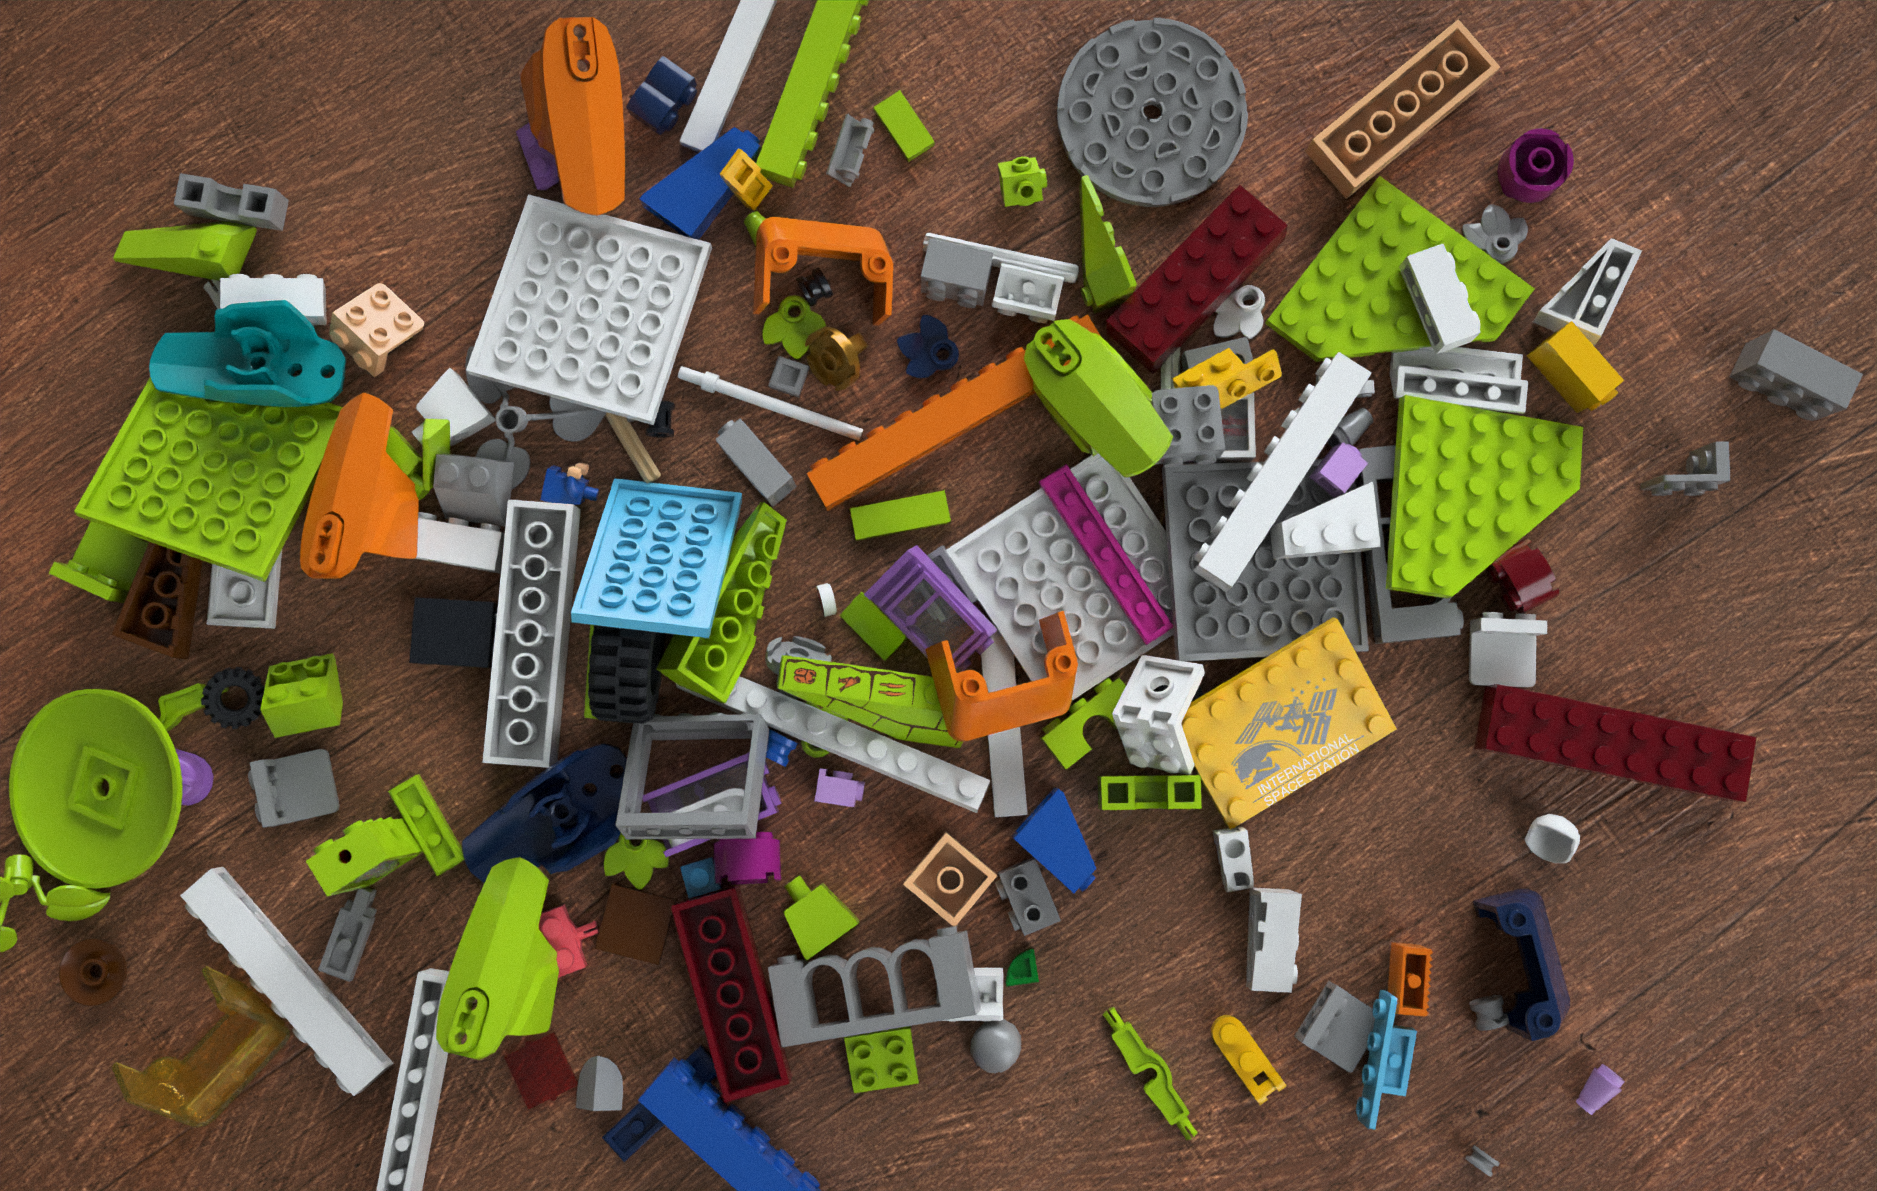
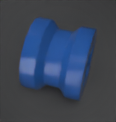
M769 729L766 758L787 767L789 763L788 755L792 750L796 749L798 743Z

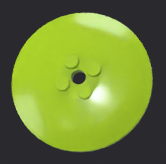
M108 689L73 691L54 699L43 707L22 733L10 768L9 798L17 832L35 861L52 876L70 885L93 889L112 887L133 880L148 870L168 846L175 832L182 804V775L178 755L168 732L159 719L136 699L124 693ZM104 779H106L109 783V792L107 795L105 794V791L102 788V783Z

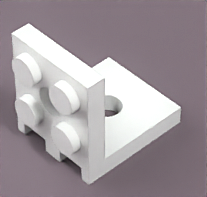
M1147 655L1141 656L1112 713L1130 764L1141 768L1160 769L1172 774H1191L1195 764L1181 722L1205 674L1202 664ZM1161 685L1168 686V688L1164 691H1154L1157 687Z

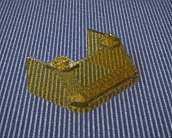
M205 966L202 973L215 997L218 1009L226 1014L182 1061L170 1056L161 1057L153 1061L143 1072L118 1062L111 1066L127 1103L195 1128L204 1127L212 1123L284 1047L290 1038V1032L285 1022L246 984L208 966Z

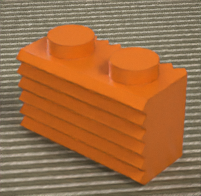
M1391 942L1388 992L1397 997L1396 1014L1424 1017L1429 1014L1426 1009L1429 1008L1427 1002L1430 1000L1427 997L1430 994L1427 989L1431 987L1428 983L1431 980L1429 975L1432 973L1429 970L1432 967L1429 962L1433 960L1430 957L1433 953L1431 949L1416 944Z

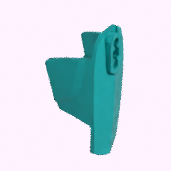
M274 300L235 303L223 309H217L215 311L214 332L165 333L153 350L149 362V371L155 388L161 392L250 405L304 407L331 402L343 391L346 358L336 343L318 337L314 326L290 302ZM302 370L300 375L293 376L295 371ZM329 372H335L330 378L322 376V374L327 375Z

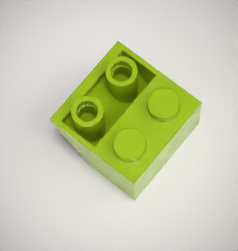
M333 653L312 656L292 662H281L269 666L260 710L275 738L340 725L343 700L336 659Z

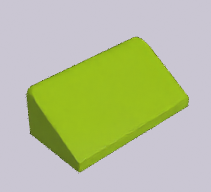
M425 419L423 423V488L427 491H430L434 485L436 454H450V421L447 419Z
M863 592L839 615L884 661L908 639Z

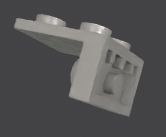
M1713 442L1689 452V457L1686 461L1688 475H1662L1641 483V490H1651L1652 496L1672 495V491L1684 490V495L1695 496L1703 495L1705 491L1718 490V485L1730 481L1729 442Z
M1328 980L1294 1037L1351 1073L1367 1049L1369 1033L1373 1032L1375 1022L1373 1009Z

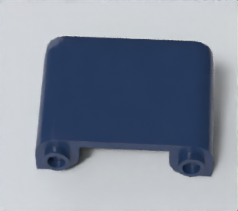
M1517 889L1473 900L1477 917L1492 919L1497 929L1516 937L1530 988L1514 993L1516 999L1515 1006L1511 1011L1504 1012L1508 1015L1510 1021L1506 1025L1507 1030L1530 1041L1554 1035L1559 1030L1569 1011L1570 997L1542 897L1536 891L1530 889Z

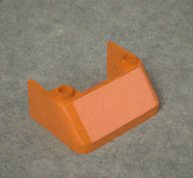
M769 217L760 224L756 234L753 314H760L770 302L771 272H787L796 264L798 255L860 261V269L863 276L867 280L874 282L873 325L879 326L892 315L893 261L884 238L878 230L870 227L780 217Z
M1064 611L1039 619L1048 652L1044 659L1047 678L989 693L985 679L980 673L973 670L956 672L948 640L925 648L946 729L954 740L960 742L973 740L1061 716L1069 710L1072 702L1078 661Z

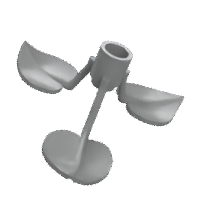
M474 346L469 347L465 364L466 368L468 366ZM466 371L469 388L480 401L491 404L496 402L501 395L503 397L502 404L500 405L501 409L497 412L495 420L498 428L505 432L504 436L508 439V444L501 439L489 440L481 445L476 457L514 462L512 489L523 482L530 469V456L528 452L522 448L514 447L515 440L513 437V433L521 432L526 428L528 421L553 419L555 433L562 439L573 442L589 437L606 415L604 411L553 397L550 398L552 413L527 414L520 407L508 406L509 395L506 391L513 389V386L469 375Z

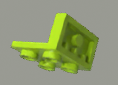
M91 521L73 559L69 560L68 564L54 562L48 574L105 600L124 603L148 542Z

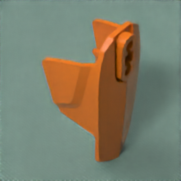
M594 17L558 18L545 29L541 50L533 53L521 72V84L530 129L536 137L539 147L554 155L564 204L581 213L598 216L619 206L625 197L624 119L618 59L609 31L599 20ZM574 27H579L583 31V38L579 41L578 37L574 35ZM578 60L585 62L587 65L586 72L578 69Z
M361 393L340 409L312 491L302 532L300 565L304 573L313 579H337L344 577L355 569L362 553L401 559H414L417 556L419 499L415 491V484L386 452L393 409L379 398L367 393Z

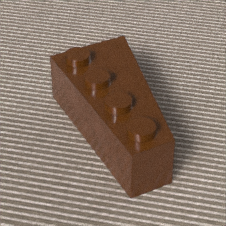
M149 542L111 635L172 658L189 660L203 560Z

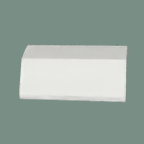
M1432 347L1420 348L1414 351L1391 352L1389 374L1395 399L1408 395L1487 410L1524 414L1526 411L1528 381L1521 380L1522 354L1456 347L1436 355Z

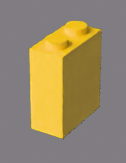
M1572 321L1550 335L1526 355L1576 413L1586 408L1593 411L1598 406L1605 405L1618 394L1615 388L1624 381Z

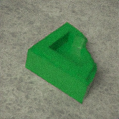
M1034 948L1024 950L1012 960L1006 973V987L1039 982Z

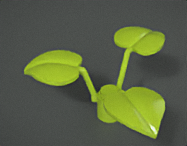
M27 855L8 857L5 860L4 877H0V902L2 901L0 907V952L9 950L17 942L16 931L12 928L1 926L9 900L14 895H23L33 886L40 904L47 905V916L61 921H78L99 912L110 900V893H101L82 886L63 885L50 890L45 896L40 886V876L33 875L34 860Z

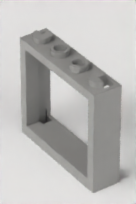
M715 712L701 716H694L689 713H681L678 716L654 714L653 719L645 724L633 723L616 827L626 840L756 838L769 728L762 715L749 714L748 712H743L741 715H725ZM751 739L742 812L640 813L652 740Z

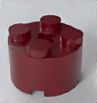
M1528 538L1514 544L1485 569L1490 581L1494 585L1500 584L1504 595L1501 596L1502 602L1510 613L1517 611L1520 614H1524L1559 596V588L1553 591L1550 584L1556 581L1551 567L1538 547L1531 550L1527 546L1532 542Z

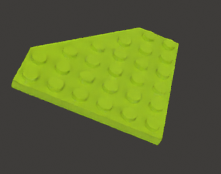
M1379 176L1270 315L1265 324L1316 362L1324 361L1326 357L1328 359L1334 358L1338 352L1348 358L1371 356L1382 352L1392 351L1397 353L1432 347L1399 266L1407 256L1440 244H1444L1446 251L1452 254L1459 282H1463L1468 292L1467 301L1470 308L1477 313L1480 319L1481 333L1472 342L1495 341L1535 288Z
M1408 395L1399 398L1386 589L1440 598H1450L1458 593L1580 489L1583 427Z

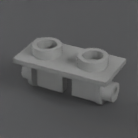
M846 114L826 174L848 187H851L855 178H859L860 174L858 172L864 158V154H862L863 149H867L871 134L875 131L872 127L873 121L862 118L860 122Z

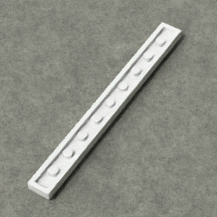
M740 676L726 703H720L681 687L676 683L678 689L740 715L743 712L761 714L767 726L975 813L978 812L990 784V780Z

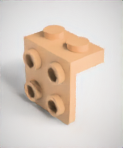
M378 283L332 312L329 335L338 347L345 349L354 358V361L360 368L366 369L373 377H376L384 371L388 353L422 331L424 321L386 285Z

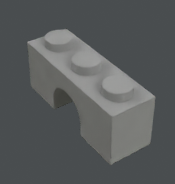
M180 173L174 205L189 216L283 231L289 200L273 188L243 184V189H235L221 185L212 178Z

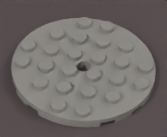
M1165 18L1124 21L1109 27V30L1098 35L1096 38L1090 39L1079 50L1068 66L1061 83L1057 103L1059 136L1066 155L1081 176L1088 175L1093 187L1098 191L1120 202L1136 206L1161 207L1174 205L1192 199L1213 186L1226 173L1237 156L1244 140L1248 120L1244 83L1238 69L1234 68L1231 61L1225 55L1226 51L1214 39L1197 28L1183 22ZM1148 105H1154L1159 108L1161 116L1157 119L1148 120L1143 109Z

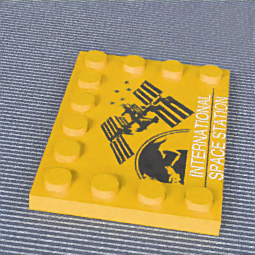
M1332 617L1191 702L1181 722L1195 764L1194 769L1198 775H1201V781L1230 830L1397 730L1339 620L1335 617Z

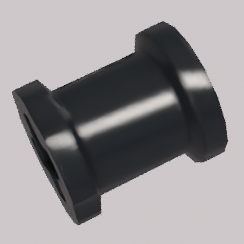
M661 401L654 425L649 424V428L645 430L646 436L655 438L674 437V430L671 429L672 410H675L673 402Z

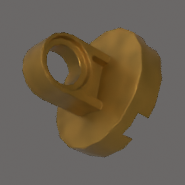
M827 326L811 333L805 343V346L810 345L811 354L806 358L816 378L825 386L831 384L836 387L835 391L844 390L855 384L860 373L858 354L869 347L861 333L859 332L847 339L837 329Z

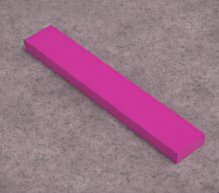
M1065 464L1040 480V486L1144 644L1148 645L1171 630L1173 624L1068 465Z

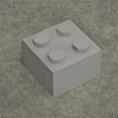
M929 239L921 273V293H926L927 298L935 301H944L945 298L957 300L958 305L967 308H976V305L983 306L992 268L993 253Z

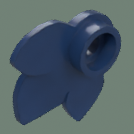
M922 315L920 333L907 334L897 339V344L902 354L911 360L907 366L906 373L912 377L919 379L930 377L937 370L945 371L951 369L958 361L959 351L956 344L948 339L946 326L935 317ZM945 350L949 353V357L946 360H940L937 357V353Z

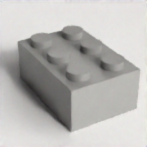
M1773 329L1745 344L1729 377L1738 381L1740 387L1749 391H1758L1768 396L1767 400L1779 406H1788L1794 409L1799 417L1814 421L1847 409L1863 374Z

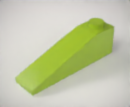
M1085 175L1081 177L1079 185L1084 285L1081 288V294L1086 306L1091 305L1095 314L1124 303L1134 293L1137 283L1122 246L1114 247V229L1110 222L1102 221L1101 217L1104 216L1102 204L1089 176Z
M222 221L125 231L113 259L115 262L220 281V278H229L232 274L240 273L257 229L255 226Z

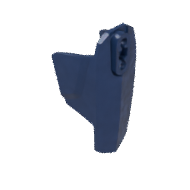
M606 743L592 746L582 751L577 750L557 761L525 784L510 797L506 804L487 818L462 841L463 856L470 872L485 883L493 866L508 859L521 857L537 868L542 866L551 875L555 872L568 871L612 846L621 833L616 827L627 762V757L619 747ZM615 764L621 765L624 769L620 774L610 773L612 765ZM593 783L597 790L589 792L586 790L585 784Z

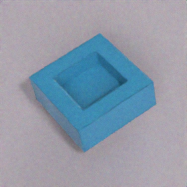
M713 857L680 867L689 898L722 889L721 885L715 884Z

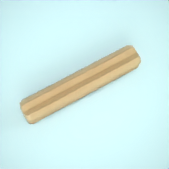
M606 412L605 417L646 483L656 481L661 474L630 422L627 421L626 417Z

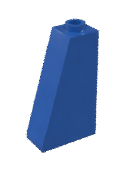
M733 127L646 191L640 197L644 209L680 235L699 240L734 194L721 178L720 172L738 148L742 149L756 163L761 151L760 140L748 130L741 132L736 127Z

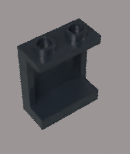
M415 597L409 663L492 669L498 604L494 602Z

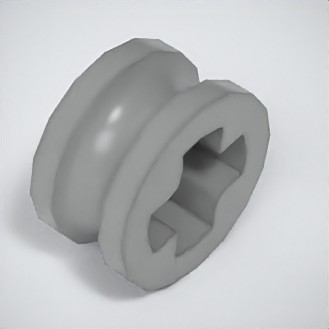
M1474 1145L1472 1147L1473 1154L1471 1156L1467 1155L1465 1159L1491 1177L1493 1175L1492 1168L1494 1166L1498 1167L1500 1163Z

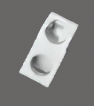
M1242 826L1231 830L1229 828L1214 830V842L1217 847L1225 891L1232 892L1253 888L1254 880L1248 831Z

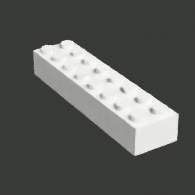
M508 499L482 763L548 768L557 762L581 509L574 504Z

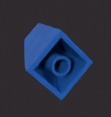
M1054 787L1011 836L1073 893L1078 889L1083 892L1094 881L1095 876L1092 873L1096 870V866L1064 793Z

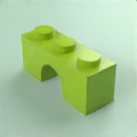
M1108 677L1094 688L1097 694L1089 701L1082 697L1069 708L1071 715L1062 722L1057 717L1042 728L1045 735L1040 739L1063 769H1068L1092 750L1083 737V726L1087 719L1095 715L1102 716L1109 721L1114 729H1117L1112 713L1126 687L1120 678L1112 682Z
M1201 775L1098 776V809H1202Z

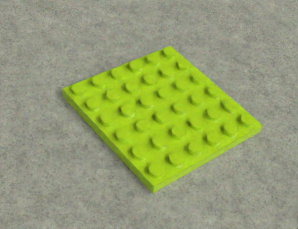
M150 377L74 512L83 519L265 582L314 488L329 438L340 409L343 407L329 402L304 407H277L195 398L158 391Z

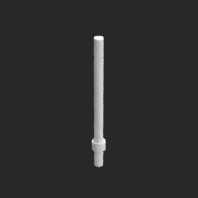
M681 366L679 370V379L699 385L701 390L713 394L717 391L857 441L861 439L862 428L721 380L719 375L708 371L704 374Z

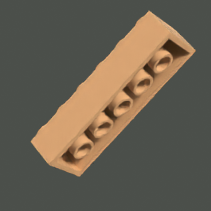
M1458 19L1311 141L1305 152L1347 199L1484 86L1499 70L1500 66Z

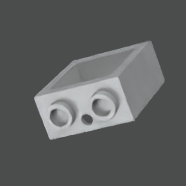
M741 418L735 423L731 420L718 431L720 436L715 439L716 442L772 507L797 487L792 476Z

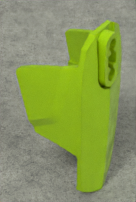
M1070 319L1053 321L1054 323L1050 326L1038 330L1034 340L1027 344L1024 361L1033 379V389L1054 422L1082 452L1090 453L1093 457L1099 454L1124 478L1138 475L1154 466L1168 450L1173 435L1152 406V391L1131 366L1100 335L1091 333ZM1052 339L1055 346L1051 348L1048 344H1045L1047 340ZM1071 360L1068 365L1063 366L1066 361Z
M521 857L505 860L491 868L465 927L446 980L438 1011L436 1039L444 1052L480 1060L495 1053L506 1035H535L547 1032L550 1028L559 968L556 960V950L539 930V921L549 879L539 868ZM477 1000V1007L472 1010V1004ZM466 1034L467 1040L462 1044L461 1039Z

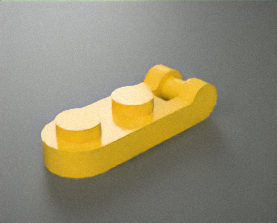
M1222 1015L1213 1022L1211 1036L1259 1105L1268 1100L1267 1096L1275 1090L1280 1092L1286 1087L1285 1082L1244 1025L1236 1017ZM1263 1071L1268 1079L1258 1086L1253 1078Z

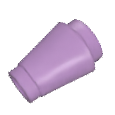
M1602 1064L1598 1069H1593L1576 1103L1593 1115L1596 1110L1600 1109L1622 1091L1620 1087L1625 1081L1606 1065Z

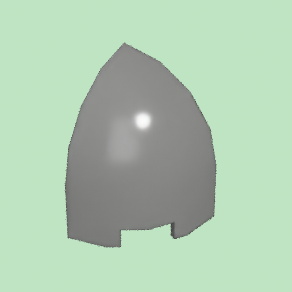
M600 1056L591 1057L584 1064L579 1075L576 1108L591 1111L622 1110L623 1080L617 1065L608 1058Z

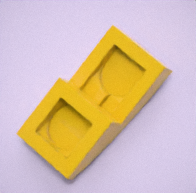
M738 148L720 172V176L737 198L747 208L755 211L773 185L760 173L761 168L742 149Z

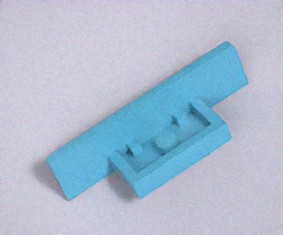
M1380 990L1379 999H1376L1373 1005L1375 1022L1373 1032L1369 1033L1367 1040L1369 1057L1368 1063L1364 1065L1362 1070L1364 1087L1362 1097L1358 1098L1356 1104L1358 1120L1367 1129L1373 1130L1376 1129L1381 1094L1406 1096L1417 1034L1414 1028L1393 1025L1397 997L1386 990Z

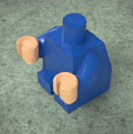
M577 463L575 466L570 467L567 473L562 472V467L553 465L547 468L540 500L549 503L574 505L582 504L585 502V499L597 501L599 489L589 487V480L583 478V475L586 476L588 473L589 464Z

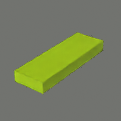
M945 490L850 508L856 541L951 523Z
M420 774L411 777L388 791L436 876H440L465 861L461 845Z

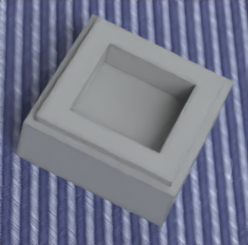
M778 356L768 387L799 398L810 368L808 365Z

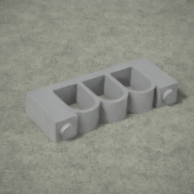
M1396 445L1358 449L1362 454L1361 457L1368 464L1356 478V488L1373 482L1381 545L1379 548L1364 551L1375 644L1461 635L1460 629L1464 625L1463 614L1457 608V602L1448 603L1451 597H1437L1430 605L1392 609L1390 589H1386L1387 563L1382 528L1390 527L1391 517L1381 518L1377 483L1393 482Z
M957 926L937 929L938 935L929 938V941L926 939H915L899 946L893 953L881 947H870L854 954L848 961L838 955H825L810 962L806 961V959L798 960L797 954L778 957V964L768 967L781 1048L978 1014L981 1011V1004L967 930L957 932ZM909 949H918L930 957L934 967L940 1004L908 1009L901 971V960ZM864 957H873L885 966L893 1000V1012L863 1016L857 982V967ZM820 965H828L840 974L849 1019L819 1024L812 982L813 974Z

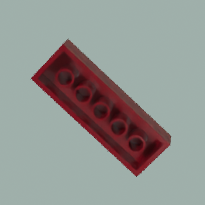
M1239 185L1106 320L1107 334L1154 374L1165 363L1167 358L1174 354L1285 240L1288 225L1244 187Z
M733 886L675 903L671 906L724 1103L790 1084L792 1073L785 1048H781L777 1019L740 886Z

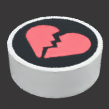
M830 584L817 585V594L823 616L835 615L837 608Z

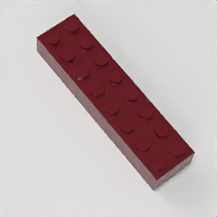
M1494 684L1485 686L1474 749L1726 801L1746 802L1757 737Z

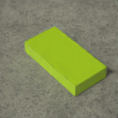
M900 90L874 106V112L908 162L935 146V141Z

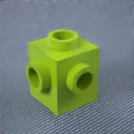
M1017 157L1013 161L998 163L1000 191L1005 207L1014 205L1029 206L1034 202L1043 201L1042 188H1047L1045 169H1039L1036 157Z

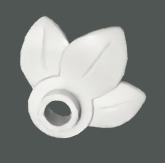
M1246 285L1235 290L1215 311L1218 315L1214 323V335L1226 338L1234 336L1241 331L1248 339L1256 336L1261 331L1264 322L1261 313L1265 306L1263 292L1252 285ZM1247 299H1251L1255 302L1253 305L1246 306L1243 304L1244 301Z

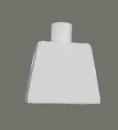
M451 368L440 377L416 405V409L425 419H447L450 421V446L461 442L496 421L495 417L459 374ZM423 423L412 431L421 444Z

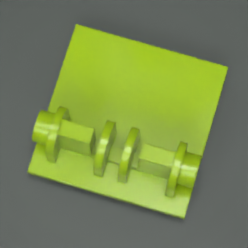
M911 1026L844 1037L854 1093L919 1084Z

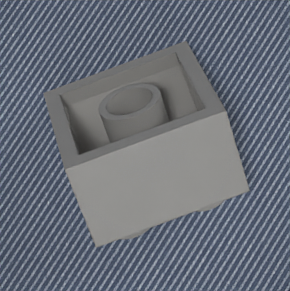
M436 454L433 487L445 519L450 517L474 523H486L505 527L508 499L511 500L514 462L455 454Z

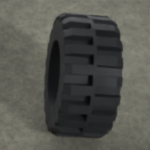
M594 625L588 673V697L590 698L591 714L600 721L645 724L653 719L656 704L658 703L662 673L656 670L664 654L665 633Z

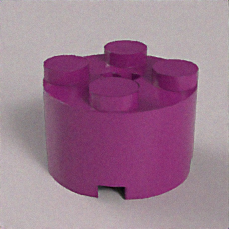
M1543 128L1529 130L1517 138L1503 153L1498 163V179L1504 195L1526 203L1539 202L1549 197L1566 181L1572 172L1574 158L1568 143L1565 144L1556 132Z
M756 832V838L719 839V842L714 843L715 884L723 885V878H728V881H731V885L768 883V876H774L775 882L781 881L780 840L774 839L772 832Z

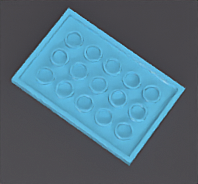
M614 478L571 610L572 623L709 638L742 505V493Z

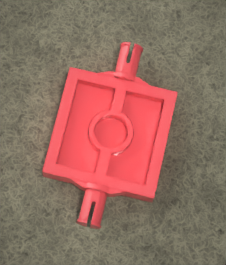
M565 904L541 912L539 930L557 952L558 978L586 968L587 962L582 951V940L599 934V927L595 928L597 926L595 920L577 927L570 919Z

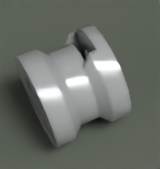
M1501 995L1481 997L1469 1003L1471 1010L1476 1013L1477 1020L1475 1025L1477 1030H1492L1509 1024L1508 1015L1503 1013L1502 1010L1504 1001Z

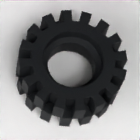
M231 667L225 668L223 671L217 672L207 682L202 692L201 704L205 706V715L212 717L211 722L214 724L218 722L225 729L228 726H231L232 729H239L240 726L244 725L246 727L250 725L252 721L259 717L265 685L262 686V679L259 676L255 677L252 674L253 671L249 669L245 671L242 670L243 667H236L235 669H231ZM229 686L241 687L247 694V704L238 710L227 708L221 699L223 690Z

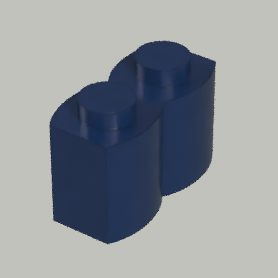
M662 56L653 66L645 81L635 91L626 108L630 115L661 135L665 130L670 131L675 126L679 118L678 110L684 104L688 106L697 94V89L695 88L697 83L693 76Z

